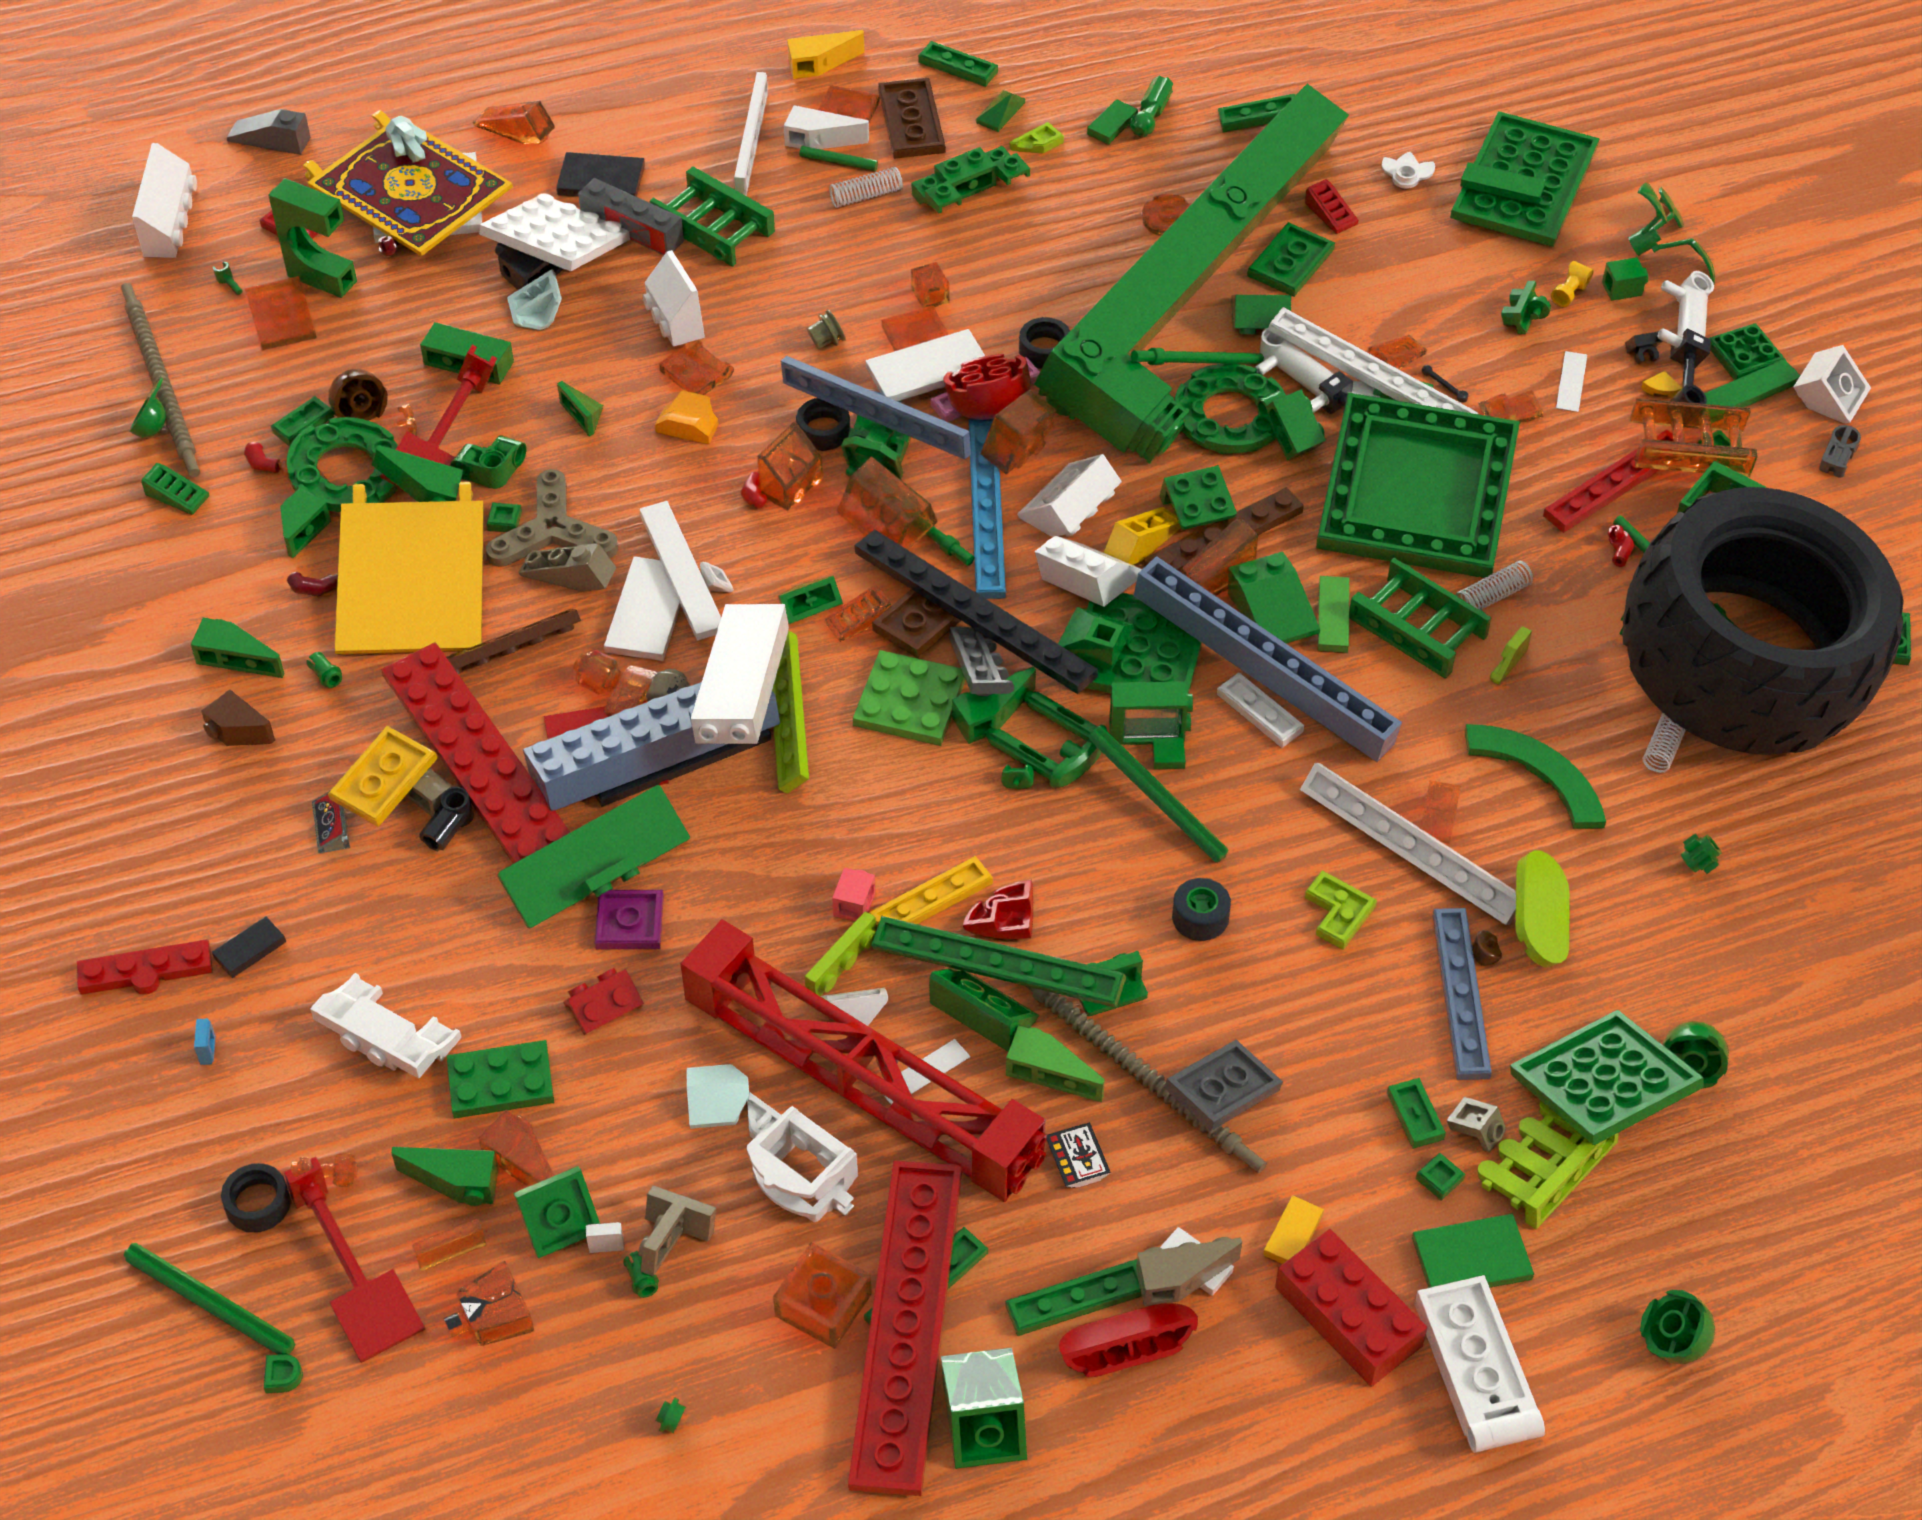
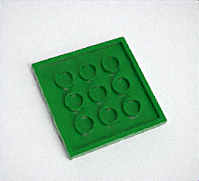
M1121 593L1104 607L1089 600L1087 610L1133 624V629L1112 671L1096 667L1098 669V677L1086 687L1087 689L1111 693V683L1186 681L1187 694H1189L1202 642L1134 597L1133 594Z
M1619 1010L1510 1064L1511 1075L1592 1145L1606 1140L1704 1088V1079L1699 1073Z

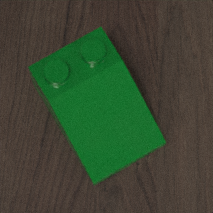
M1283 551L1228 567V595L1241 614L1284 643L1320 633L1319 624L1296 569Z

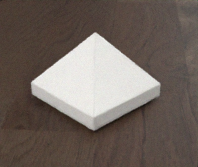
M707 562L700 564L701 575L709 591L731 593L734 590L721 568Z

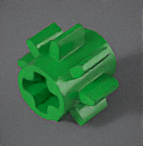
M1695 833L1683 842L1685 851L1681 853V856L1693 872L1696 873L1699 870H1704L1708 874L1719 866L1717 857L1722 852L1709 835L1699 838Z

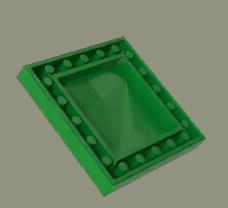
M1348 392L1317 536L1316 549L1384 561H1391L1393 558H1396L1407 565L1481 578L1492 575L1520 421Z

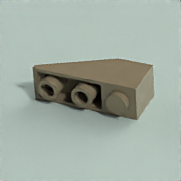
M594 543L532 551L526 556L519 574L523 577L584 592L606 589L617 567L600 544Z
M1221 1237L1207 1243L1196 1244L1194 1242H1186L1178 1247L1166 1249L1152 1247L1144 1252H1138L1136 1272L1144 1307L1161 1303L1179 1302L1240 1259L1242 1239Z

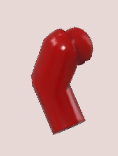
M250 442L246 445L244 455L251 468L273 473L280 471V459L266 457L262 450L263 446L260 443Z
M1613 525L1607 533L1611 545L1616 550L1612 562L1618 567H1623L1632 553L1634 542L1630 535L1623 530L1622 526Z

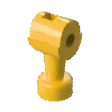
M1572 261L1569 265L1566 282L1557 285L1551 292L1552 301L1560 307H1568L1575 297L1574 291L1577 288L1582 291L1587 288L1592 279L1594 269Z

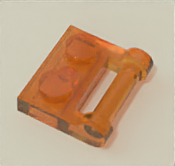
M699 340L686 343L685 347L659 363L660 372L684 391L702 395L707 394L732 376L734 368L729 363L720 361L702 347L703 344ZM694 356L699 357L713 368L715 372L711 374L692 358Z

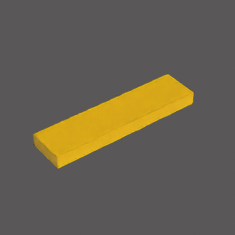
M974 856L868 913L876 917V930L881 916L919 924L992 885L993 877L979 859Z

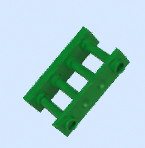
M694 166L686 171L687 189L667 205L654 197L650 200L651 204L682 217L683 237L685 240L732 267L736 264L735 247L751 233L756 231L769 237L775 232L774 211ZM693 197H698L705 201L687 216L677 211ZM713 208L724 212L722 216L707 228L697 223ZM734 219L745 224L728 239L717 234Z
M1396 558L1390 561L1387 578L1389 582L1372 598H1368L1360 592H1357L1351 598L1349 619L1445 679L1453 671L1456 656L1454 651L1472 633L1483 640L1488 637L1491 622L1490 616ZM1399 588L1413 596L1396 613H1392L1381 606ZM1425 603L1437 612L1420 629L1405 621L1417 608ZM1449 618L1462 627L1442 644L1430 637V635Z

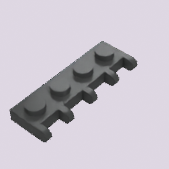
M950 627L949 639L971 694L990 696L991 694H1009L1013 692V682L1006 680L1009 677L1008 670L1005 667H996L1002 664V656L999 653H990L996 650V642L972 627Z

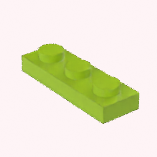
M865 911L805 975V987L819 996L824 992H829L834 987L840 974L844 970H849L854 965L857 956L863 949L871 947L876 932V917Z

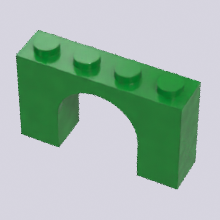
M284 178L272 189L268 196L287 276L342 298L357 282L353 261L323 249L306 231V229L329 237L344 221L340 199Z

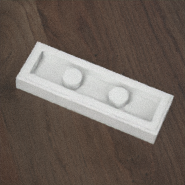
M1238 672L1217 688V695L1281 748L1304 732V725L1241 673Z

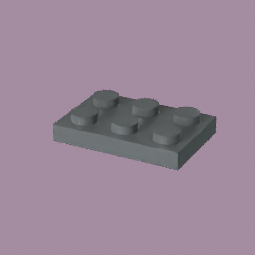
M1234 1040L1169 1077L1164 1088L1212 1131L1280 1091L1283 1081L1240 1042Z

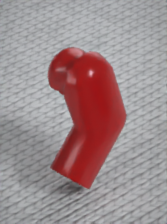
M751 472L741 490V496L749 505L753 504L756 508L760 509L767 502V496L762 494V490L759 488L763 477L758 472Z

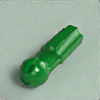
M1159 75L1150 83L1141 101V111L1134 114L1130 120V128L1135 135L1146 137L1154 131V118L1162 114L1173 92V82L1168 77L1164 78Z

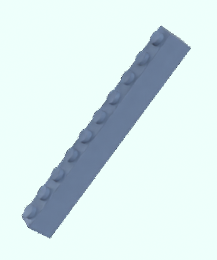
M1156 556L1138 573L1134 597L1374 761L1378 762L1395 744L1402 724L1400 720Z

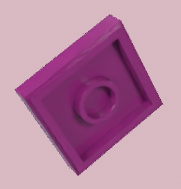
M610 890L599 896L595 948L660 949L664 902L663 890Z

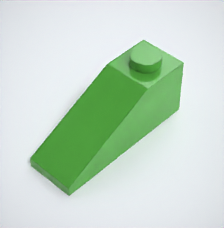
M1018 1025L1006 1057V1076L1102 1102L1105 1083L1103 1077L1051 1034L1044 1033L1038 1028H1026Z

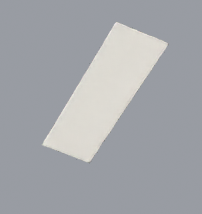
M1565 351L1556 408L1579 412L1587 354Z
M953 1039L922 1060L941 1072L946 1073L970 1058V1055L956 1039ZM909 1067L901 1072L911 1094L931 1082ZM884 1096L892 1105L893 1101L888 1097Z

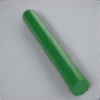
M801 146L799 155L802 157L876 171L878 167L877 160Z

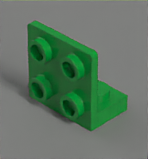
M1219 465L1163 479L1159 496L1163 505L1172 503L1181 529L1185 530L1236 517L1237 511Z

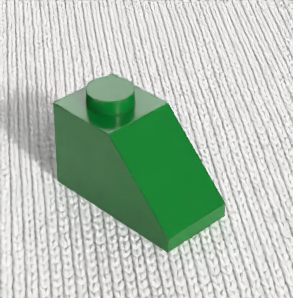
M300 488L280 506L283 536L288 556L294 558L331 522L327 503Z

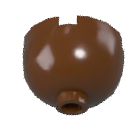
M350 369L339 374L333 380L329 389L328 402L333 413L338 418L352 417L369 421L376 417L380 418L383 415L388 402V393L382 382L374 374L362 369Z

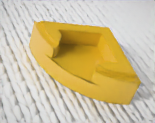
M1663 371L1643 381L1641 389L1650 395L1656 393L1668 395L1667 398H1673L1682 387Z

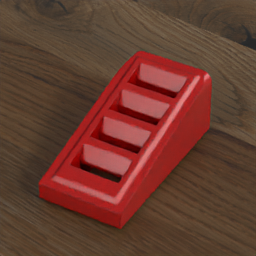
M1325 179L1306 189L1305 204L1336 234L1358 225L1359 220L1330 181ZM1343 217V219L1336 221L1337 218Z

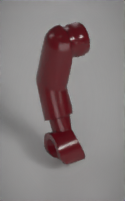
M391 236L381 237L378 240L380 253L384 256H392L399 242Z
M293 572L287 577V582L295 593L321 596L337 588L338 573L327 575L321 579L304 577L299 572Z

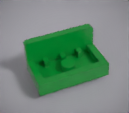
M1139 951L1129 954H1118L1112 959L1099 963L1086 964L1125 974L1126 980L1117 1008L1148 998V992L1142 981L1143 960ZM1079 999L1087 1016L1116 1009Z

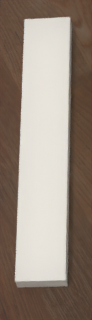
M757 72L734 176L735 190L747 196L768 96L767 75L764 72Z
M668 501L640 508L642 521L697 641L716 635L721 616Z

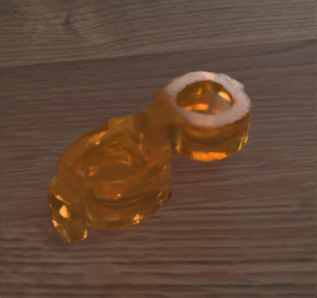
M410 404L397 407L398 411L402 412L406 418L396 421L397 426L408 425V431L417 436V425Z

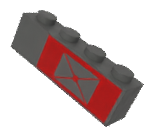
M593 178L578 193L580 210L594 212L599 215L600 219L605 221L619 222L621 228L629 231L630 240L665 255L668 251L672 250L674 252L684 242L682 217L596 178Z

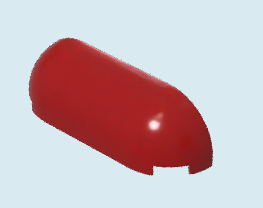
M1155 1304L1078 1326L1062 1337L1059 1343V1350L1068 1367L1077 1372L1084 1373L1086 1377H1098L1180 1352L1183 1349L1182 1344L1190 1337L1192 1331L1197 1330L1198 1316L1191 1308L1182 1304Z

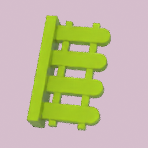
M1540 1101L1539 1111L1544 1118L1541 1121L1531 1117L1520 1121L1519 1134L1524 1138L1520 1143L1513 1139H1504L1499 1143V1156L1503 1161L1498 1165L1491 1160H1485L1478 1165V1177L1482 1181V1188L1488 1192L1494 1188L1510 1198L1511 1206L1517 1210L1521 1206L1524 1207L1525 1223L1535 1229L1551 1215L1618 1143L1619 1134L1617 1133L1596 1145H1592L1542 1101ZM1555 1123L1573 1135L1568 1139L1550 1127ZM1536 1145L1552 1155V1157L1546 1160L1530 1150V1148ZM1514 1166L1532 1178L1527 1183L1509 1170Z

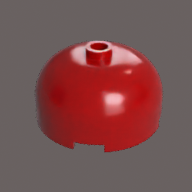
M1004 354L979 357L962 363L959 371L954 374L948 371L943 377L951 406L962 416L975 420H998L1003 418L1005 415L1018 409L1025 402L1031 388L1027 360L1021 355L1015 356V359L1005 358Z

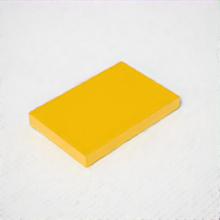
M386 726L331 789L328 796L330 800L379 827L437 760V755L427 747Z

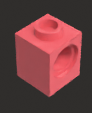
M844 868L832 897L833 916L856 921L865 911L869 912L875 896V875L863 870Z

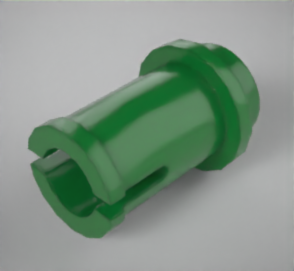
M315 652L309 656L315 664L307 660V666L315 672L323 686L333 688L340 684L342 672L338 666L332 665L322 652Z
M639 1251L630 1253L633 1263L626 1256L623 1264L632 1279L633 1292L642 1298H646L657 1292L659 1279L656 1275L651 1276L641 1272L642 1257L639 1256Z

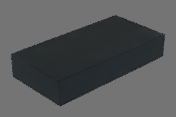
M265 916L212 951V954L222 968L234 978L286 943V939L281 931Z

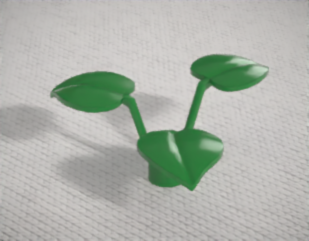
M1649 183L1642 184L1637 193L1648 199L1654 206L1656 217L1647 226L1628 237L1636 254L1640 256L1650 249L1655 253L1660 249L1690 245L1704 260L1709 270L1710 279L1715 284V271L1712 261L1696 240L1691 238L1658 245L1657 242L1662 240L1657 231L1660 227L1667 224L1673 218L1676 220L1679 228L1684 227V223L1672 199L1662 187L1659 188L1661 195L1659 200ZM1661 203L1670 210L1667 217Z

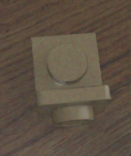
M1466 1097L1461 1100L1447 1119L1450 1130L1477 1137L1482 1149L1488 1152L1502 1139L1506 1131L1498 1106Z

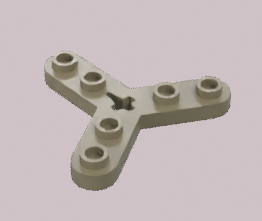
M549 469L543 471L537 477V518L494 538L487 544V558L492 565L498 567L510 565L526 557L530 552L540 550L552 543L562 547L599 543L609 558H612L618 552L617 537L608 530L567 516V485L565 475L559 470Z

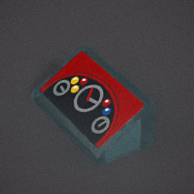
M330 791L312 801L319 854L350 848L346 810L341 805L330 800L328 796Z

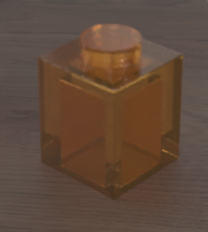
M937 262L911 269V289L924 310L950 303L949 281Z

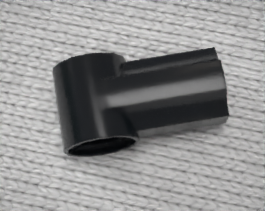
M451 787L443 792L441 806L419 834L421 841L429 848L437 852L444 850L460 827L468 825L473 820L474 812L467 791L461 787Z

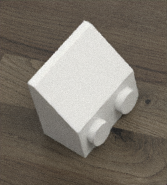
M1843 345L1816 352L1794 385L1797 395L1808 409L1844 424L1851 422L1871 389Z

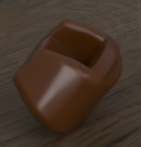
M1479 931L1472 945L1473 956L1483 966L1494 964L1502 958L1497 937L1491 932Z

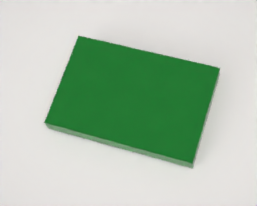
M1288 222L1248 268L1247 276L1295 297L1333 252L1335 242Z
M1513 1214L1413 1232L1412 1240L1428 1288L1485 1275L1489 1288L1533 1280L1534 1272Z

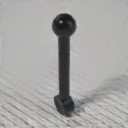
M1430 365L1422 367L1424 375L1431 376L1454 393L1459 402L1463 403L1468 400V393L1466 391L1456 389L1436 374Z

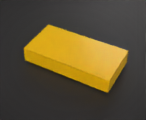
M1292 1195L1264 1249L1263 1256L1283 1264L1309 1244L1323 1216L1324 1209Z

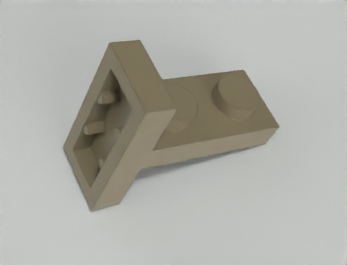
M652 1186L647 1193L645 1219L654 1222L655 1225L650 1237L645 1236L639 1247L638 1254L642 1257L641 1272L654 1276L682 1233L709 1241L714 1233L716 1207Z

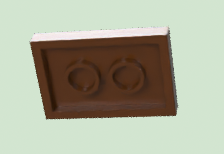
M911 589L872 622V629L877 634L918 658L950 631V627H955L961 620Z

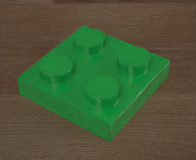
M579 1166L513 1193L538 1258L585 1239L586 1225L600 1224Z

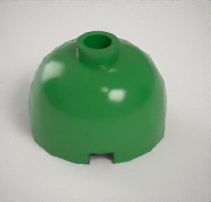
M1698 1021L1681 1023L1669 1031L1662 1045L1703 1077L1704 1088L1717 1084L1718 1079L1723 1074L1725 1075L1728 1070L1729 1050L1724 1036L1707 1023Z
M1669 1290L1665 1292L1668 1295L1663 1296L1659 1301L1655 1298L1648 1304L1642 1315L1641 1336L1645 1338L1648 1350L1656 1356L1673 1364H1687L1700 1359L1709 1351L1714 1342L1715 1323L1712 1313L1699 1298L1685 1290Z

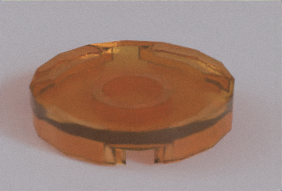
M1157 195L1153 197L1152 201L1149 203L1147 201L1144 204L1142 210L1143 225L1150 232L1162 236L1192 203L1185 202V198L1180 195Z

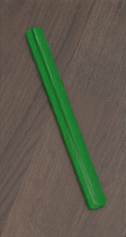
M1098 726L1091 731L1089 740L1214 862L1218 863L1226 857L1229 851L1228 848L1102 726Z
M132 1243L125 1250L123 1256L126 1262L276 1354L290 1355L294 1350L296 1344L292 1337L141 1245Z

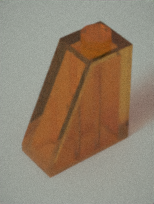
M1240 517L1235 519L1182 568V574L1213 595H1219L1228 589V567L1256 559L1259 535Z

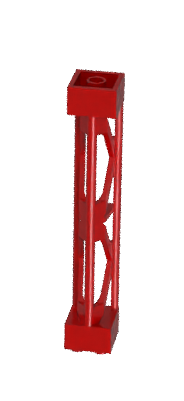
M721 919L680 963L685 1000L713 1018L721 1019L944 1162L951 1165H962L963 1174L970 1177L973 1183L1003 1202H1006L1012 1193L1018 1194L1023 1188L1029 1172L1032 1169L1037 1170L1046 1157V1152H1044L1047 1139L1045 1134L1046 1119L1014 1099H1011L1002 1110L756 957L754 955L753 938L725 920ZM750 981L757 999L742 991ZM771 983H775L835 1022L785 1018L772 992ZM734 1000L766 1022L760 1028L727 1006ZM783 1032L796 1040H785ZM811 1032L846 1035L847 1037L839 1040H820L812 1035ZM813 1053H818L837 1065V1076L810 1060L809 1057ZM874 1055L884 1079L866 1069ZM898 1061L967 1104L914 1099L897 1065ZM859 1079L891 1099L893 1103L888 1109L852 1085ZM911 1113L924 1121H914ZM945 1114L957 1116L977 1117V1119L969 1121H949L941 1115ZM941 1135H948L972 1150V1161L938 1141ZM973 1135H981V1136H980L979 1139H978V1138H976V1137L973 1136Z

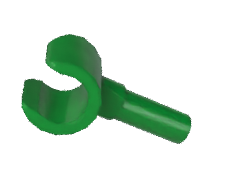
M222 262L224 269L218 270L213 267L217 282L227 283L238 295L243 292L234 281L228 262Z

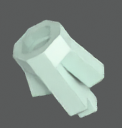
M398 116L391 119L385 129L387 137L392 142L396 157L407 154L412 162L425 159L424 150L419 144L427 140L426 132L415 126L406 117Z

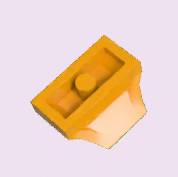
M681 390L672 403L664 407L655 423V432L710 444L719 425L718 418L713 413L710 397Z

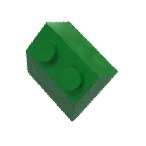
M1231 295L1233 328H1239V334H1256V329H1267L1283 307L1291 311V295Z

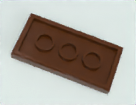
M919 78L878 83V91L893 158L946 153L930 79Z

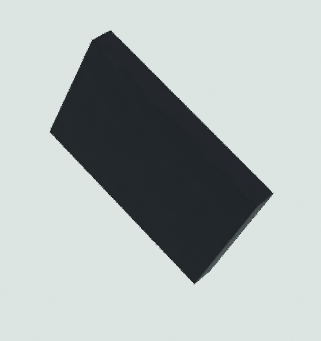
M566 152L556 187L557 195L578 196V193L593 178H596L637 197L645 167L644 158Z

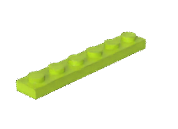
M789 630L772 689L776 696L780 724L774 726L778 789L787 794L809 780L797 635Z

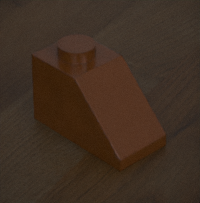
M228 690L201 710L205 721L203 728L212 739L218 738L226 746L272 744L275 741L270 721L231 690Z

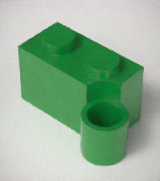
M1302 389L1286 396L1281 391H1277L1257 400L1259 414L1264 420L1269 421L1287 461L1318 448L1326 441L1323 426L1317 422L1312 412L1311 401L1304 395Z

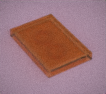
M299 276L245 288L262 351L317 338Z

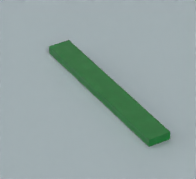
M881 916L871 944L875 950L1117 1008L1126 980L1124 973Z

